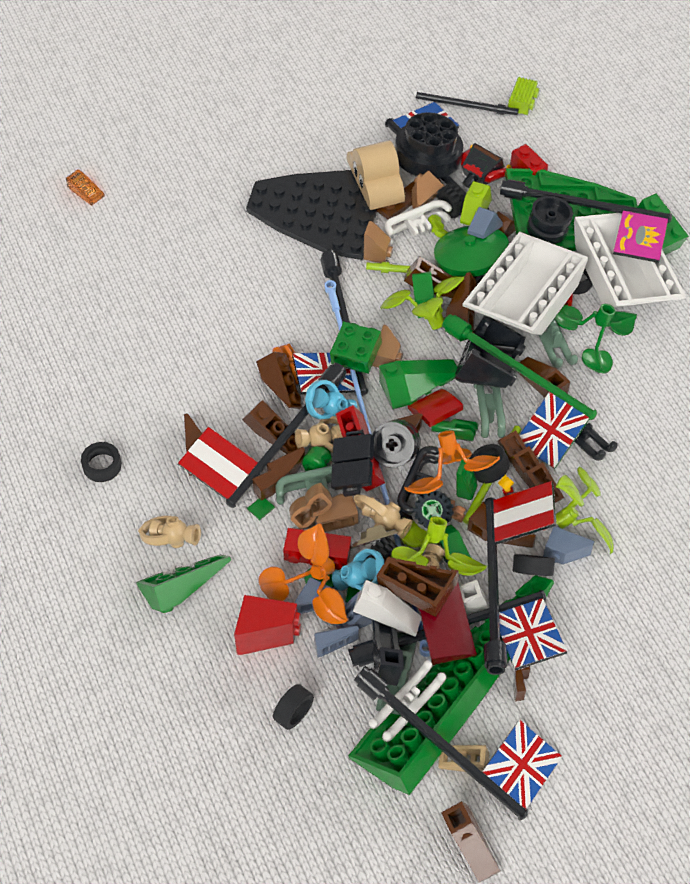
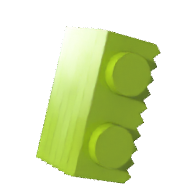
M519 76L509 98L508 107L519 109L518 113L528 115L529 111L534 108V98L537 99L539 95L538 81L524 79Z

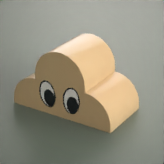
M390 140L355 148L353 151L347 152V162L370 210L405 202L404 187L399 174L398 157L395 147Z

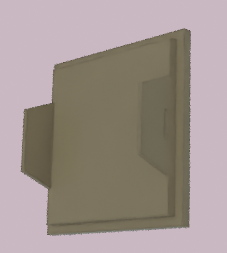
M382 525L368 528L365 532H361L360 540L353 543L351 549L380 541L383 537L390 538L399 532L395 530L386 532Z

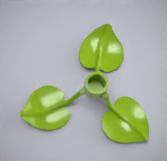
M451 277L441 281L433 289L436 293V298H432L425 303L418 305L408 296L411 293L410 290H400L390 295L380 308L381 310L382 308H394L405 300H409L415 306L412 310L413 315L424 317L425 320L427 319L432 330L439 329L444 321L443 309L441 307L443 299L440 296L442 293H448L464 280V277Z
M579 466L577 472L587 486V490L580 496L577 487L567 475L559 478L556 488L566 492L573 500L568 506L556 513V524L561 529H564L570 524H573L575 527L580 523L591 522L607 543L611 554L613 553L614 543L606 526L598 518L588 517L577 520L579 514L574 507L577 504L582 507L584 505L583 499L591 491L596 497H599L601 494L597 483Z
M441 517L430 518L427 532L413 521L410 530L401 539L407 546L421 547L418 552L410 547L400 546L393 549L391 553L392 558L412 561L418 565L427 566L428 559L422 556L427 544H435L443 540L445 557L449 560L447 566L450 569L459 570V574L469 576L480 573L487 568L486 565L464 554H449L448 534L445 533L447 521Z

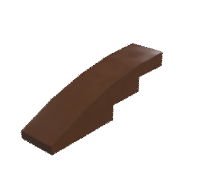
M516 430L497 441L504 449L510 463L529 488L552 481L554 483L555 503L564 498L560 489L556 488L557 484L543 462L539 463L530 446H525Z

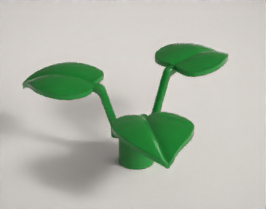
M605 303L600 306L598 312L593 311L589 317L582 321L583 316L578 309L563 305L554 318L560 327L573 331L577 329L578 325H584L593 317H595V323L602 327L595 350L585 349L582 353V361L595 372L608 373L613 365L612 357L607 351L599 350L604 330L607 326L618 335H629L634 329L637 314L615 311L612 305Z

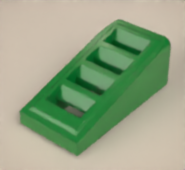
M462 459L456 472V495L460 498L472 500L478 484L474 472L464 469V465L467 463Z

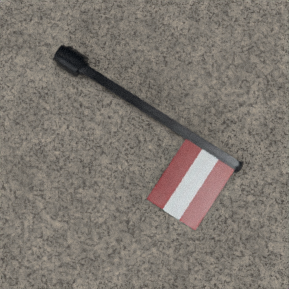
M334 363L329 365L318 380L330 381L338 388L345 379L347 371L341 364ZM324 384L319 385V388L325 392H330ZM306 404L259 462L248 456L213 429L207 427L181 458L178 465L223 497L230 508H235L236 503L253 484V478L261 474L267 464L270 463L308 416L309 412Z
M552 481L498 499L489 497L484 501L487 523L490 640L484 644V666L487 672L492 675L503 674L505 668H507V645L500 640L497 544L556 526L554 483Z

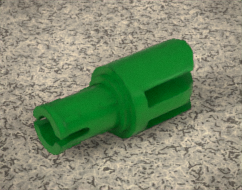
M454 418L451 422L441 421L432 426L431 431L441 433L452 430L455 432L456 439L472 442L474 441L479 424L474 421Z

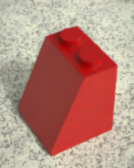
M244 595L234 632L237 655H245L294 644L295 636H299L301 631V613L297 612V603Z

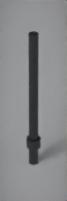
M422 92L416 93V99L497 112L499 115L509 114L518 116L519 109L506 107L503 104L493 105Z

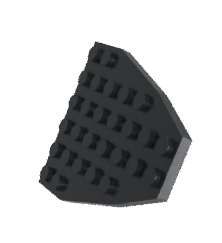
M351 170L292 174L255 181L246 206L247 213L286 236L321 252L333 250L338 256L359 260L364 259V234L369 221H375L377 209H369Z

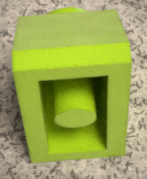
M472 182L465 195L460 218L461 224L470 226L478 207L488 209L492 201L489 185Z

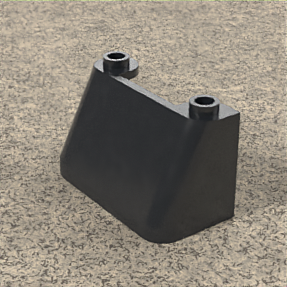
M486 315L483 316L473 331L475 335L514 360L517 355L521 356L526 348L523 345L526 337ZM468 340L461 355L454 379L461 383L506 388L508 385L511 387L514 384L517 376L515 375L516 371Z

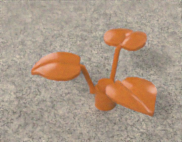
M452 430L444 431L438 434L441 447L438 448L437 476L435 478H422L412 483L409 487L404 488L406 491L415 494L430 493L443 485V481H441L442 465L455 461L459 462L463 459L467 463L464 465L465 470L480 471L495 464L500 460V457L483 455L468 459L472 452L460 447V443H457L455 432Z
M321 523L301 533L298 538V548L301 555L306 559H311L313 564L311 570L285 580L283 570L273 566L261 572L258 582L261 590L269 599L284 601L289 595L288 583L310 574L315 579H323L317 590L319 596L315 597L312 601L314 611L325 622L342 624L349 620L341 595L333 588L323 589L326 582L330 580L329 575L335 571V564L329 558L327 538Z

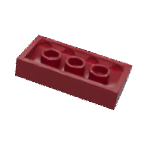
M457 583L437 617L419 608L432 665L476 656L459 583Z

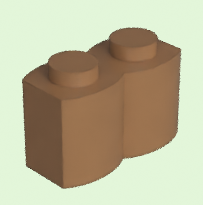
M321 483L313 485L306 492L305 496L296 499L289 508L290 520L299 529L310 526L316 516L324 514L331 507V493Z

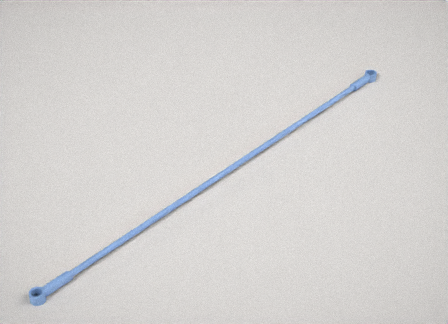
M328 280L325 282V292L329 295L333 312H335L340 330L343 323L336 295V283ZM350 369L360 411L364 415L369 434H372L356 372ZM383 484L380 487L385 505H388L390 500L386 485ZM396 534L394 535L395 544L400 547V538ZM412 605L413 610L419 614L418 608ZM421 620L417 631L423 630V624ZM426 639L419 641L420 654L424 657L430 656L429 651L422 649L423 647H428Z

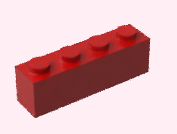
M354 405L336 413L342 437H346L347 432L364 430V434H369L364 415ZM374 456L373 460H371L373 462L372 485L362 487L367 492L385 484L379 462Z

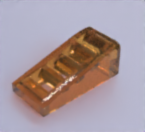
M79 169L66 177L67 187L91 206L105 196Z

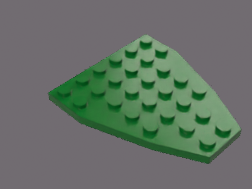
M506 168L505 170L506 181L508 179L522 181L530 189L638 207L635 197L597 183L546 170L537 171L536 175L532 174L533 171L531 169ZM527 196L526 198L523 197L522 201L510 199L516 235L519 232L530 235L527 230V223L533 203L538 198ZM569 204L572 208L573 216L566 238L554 245L576 251L575 217L617 212Z

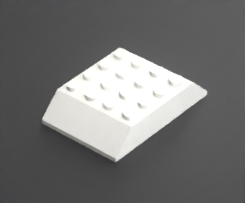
M622 213L574 218L576 250L579 254L588 257L585 269L602 304L606 303L613 307L685 299L686 295L663 250L661 251L659 263L613 254Z
M519 232L463 302V307L529 333L542 335L579 285L588 257Z

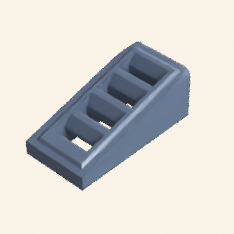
M358 626L315 633L314 644L317 658L359 640Z

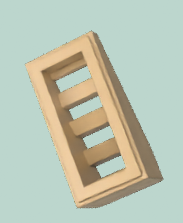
M452 745L464 757L467 758V755H471L470 762L481 771L489 762V751L486 745ZM442 752L439 756V769L465 772L453 760L447 762L448 756ZM477 756L480 757V762H477Z

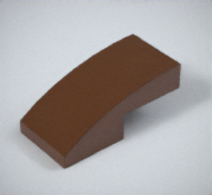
M530 666L515 671L513 683L515 701H523L525 698L526 688L524 679L529 678Z

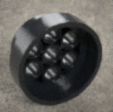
M425 112L412 116L406 125L398 131L394 147L399 166L406 172L418 176L430 171L436 178H442L454 173L459 168L464 145L458 134L457 126L451 119L438 113Z

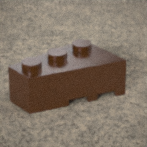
M391 557L387 558L377 574L378 585L387 588L397 597L434 617H437L459 579V570H444L430 565V567L416 564V562Z

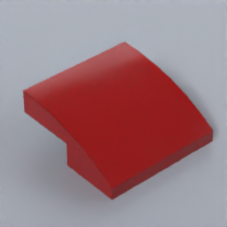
M439 389L408 405V409L413 415L422 414V420L429 427H432L462 411L463 404L448 391Z

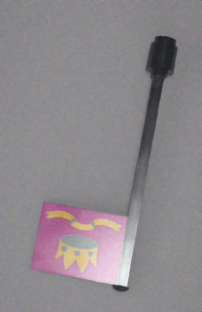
M511 179L503 180L500 195H504V198L522 201L523 197L526 198L527 196L534 198L555 196L563 199L568 204L622 213L613 254L656 263L660 261L667 223H670L672 220L671 212L668 214L530 189L528 186H525V182Z

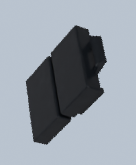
M364 430L350 431L346 433V437L333 440L332 462L335 464H332L331 488L334 490L343 489L344 497L360 495L362 487L372 485L373 462L371 460H373L374 436L372 434H364ZM349 488H357V490L347 491Z

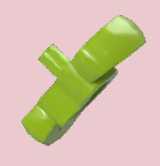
M434 214L428 218L432 227L431 232L441 238L448 233L443 229L444 225L438 215Z

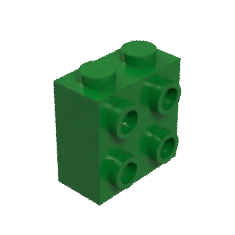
M343 321L330 351L331 364L339 363L345 368L369 374L382 343L381 331Z

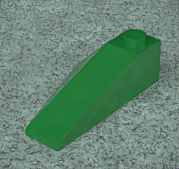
M453 359L394 361L379 365V382L393 410L411 405L420 396L430 394L431 390L435 387L443 386L452 381L457 365Z
M220 554L194 563V567L181 566L175 568V573L163 575V572L136 583L152 609L161 613H167L172 611L174 606L181 604L231 561V557Z

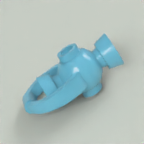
M317 380L307 389L305 397L306 408L309 414L316 419H329L352 405L357 408L356 401L345 399L335 384L330 381ZM324 384L325 386H327L330 392L326 393L323 389L316 388L319 385ZM314 408H323L325 413L320 415Z
M374 549L360 551L352 562L343 566L341 570L333 572L332 582L334 587L339 591H344L349 586L361 590L365 581H371V579H373V583L377 584V574L384 564L382 555ZM369 555H374V557L376 558V559L368 558V559L364 562V560H365Z

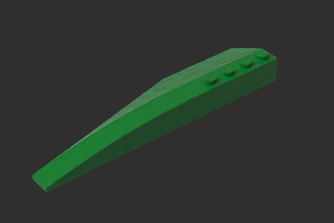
M535 575L515 592L516 596L514 598L505 600L503 603L537 593L539 590H543L547 597L554 581ZM489 619L484 620L485 622L479 628L475 626L470 630L476 656L436 664L415 686L420 691L419 697L439 673L446 675L444 683L420 708L416 715L448 743L452 741L499 677V675L489 674L484 666V644L490 640ZM507 653V663H508L509 660H510V657H509V655H508V653ZM390 713L377 728H370L348 757L391 788L410 795L442 754V751L409 722L392 740L384 741L382 738L383 733L401 716L400 714Z

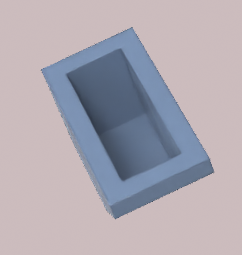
M553 527L543 556L554 558L555 563L564 565L590 556L595 541L561 528Z

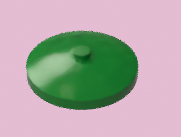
M469 226L454 229L442 236L436 243L434 248L436 265L449 275L464 277L469 272L473 277L484 275L509 246L506 235L497 229L482 239L467 234Z

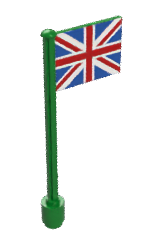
M448 315L442 324V328L445 329L446 333L460 342L468 339L549 392L519 436L526 447L530 446L537 458L555 469L587 422L595 419L597 410L587 407L472 333V325L457 315Z

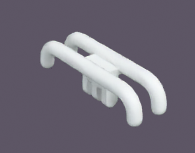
M443 200L429 202L388 219L384 226L385 233L391 238L392 235L406 229H410L414 235L419 234L418 230L421 233L425 232V228L427 230L432 228L428 221L431 215L436 214L444 219L445 222H449L451 217L446 212H450L452 207ZM438 207L443 208V209L445 210V211L435 210V211L429 212V213H427V214H424V212H427V211H429V210H432V209L438 208ZM406 220L404 223L392 227L394 224Z
M429 660L424 661L418 671L394 695L415 714L446 679L444 673H439L418 697L420 691L415 686L431 669L432 662ZM386 704L374 718L369 720V727L371 729L377 728L394 709ZM400 716L383 733V740L386 742L392 740L408 721Z

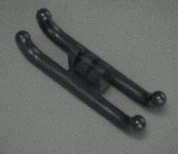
M588 423L574 442L592 459L601 461L605 458V451L614 452L618 444L615 441H612L610 444L592 429L593 425ZM591 438L603 450L595 451L585 440Z
M425 446L418 451L397 497V505L401 508L399 511L400 519L413 520V517L409 514L414 512V508L407 504L411 492L406 491L404 487H409L412 483L422 478L433 477L421 473V470L426 463H438V457L433 456L439 454L438 447Z

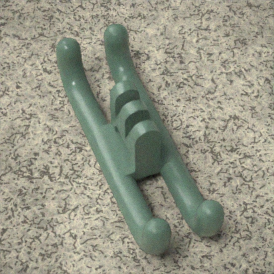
M553 319L547 327V331L539 335L552 366L559 369L563 365V359L557 358L553 348L557 347L561 348L568 364H577L578 356L572 355L559 325Z
M474 384L473 386L477 391L481 418V436L483 438L489 436V424L494 421L496 410L497 435L499 438H503L506 432V421L500 387L489 386L493 393L485 394L484 385Z
M332 465L280 478L275 486L277 503L279 505L284 504V495L287 492L304 488L308 491L309 488L318 483H321L329 491L327 483L331 482Z

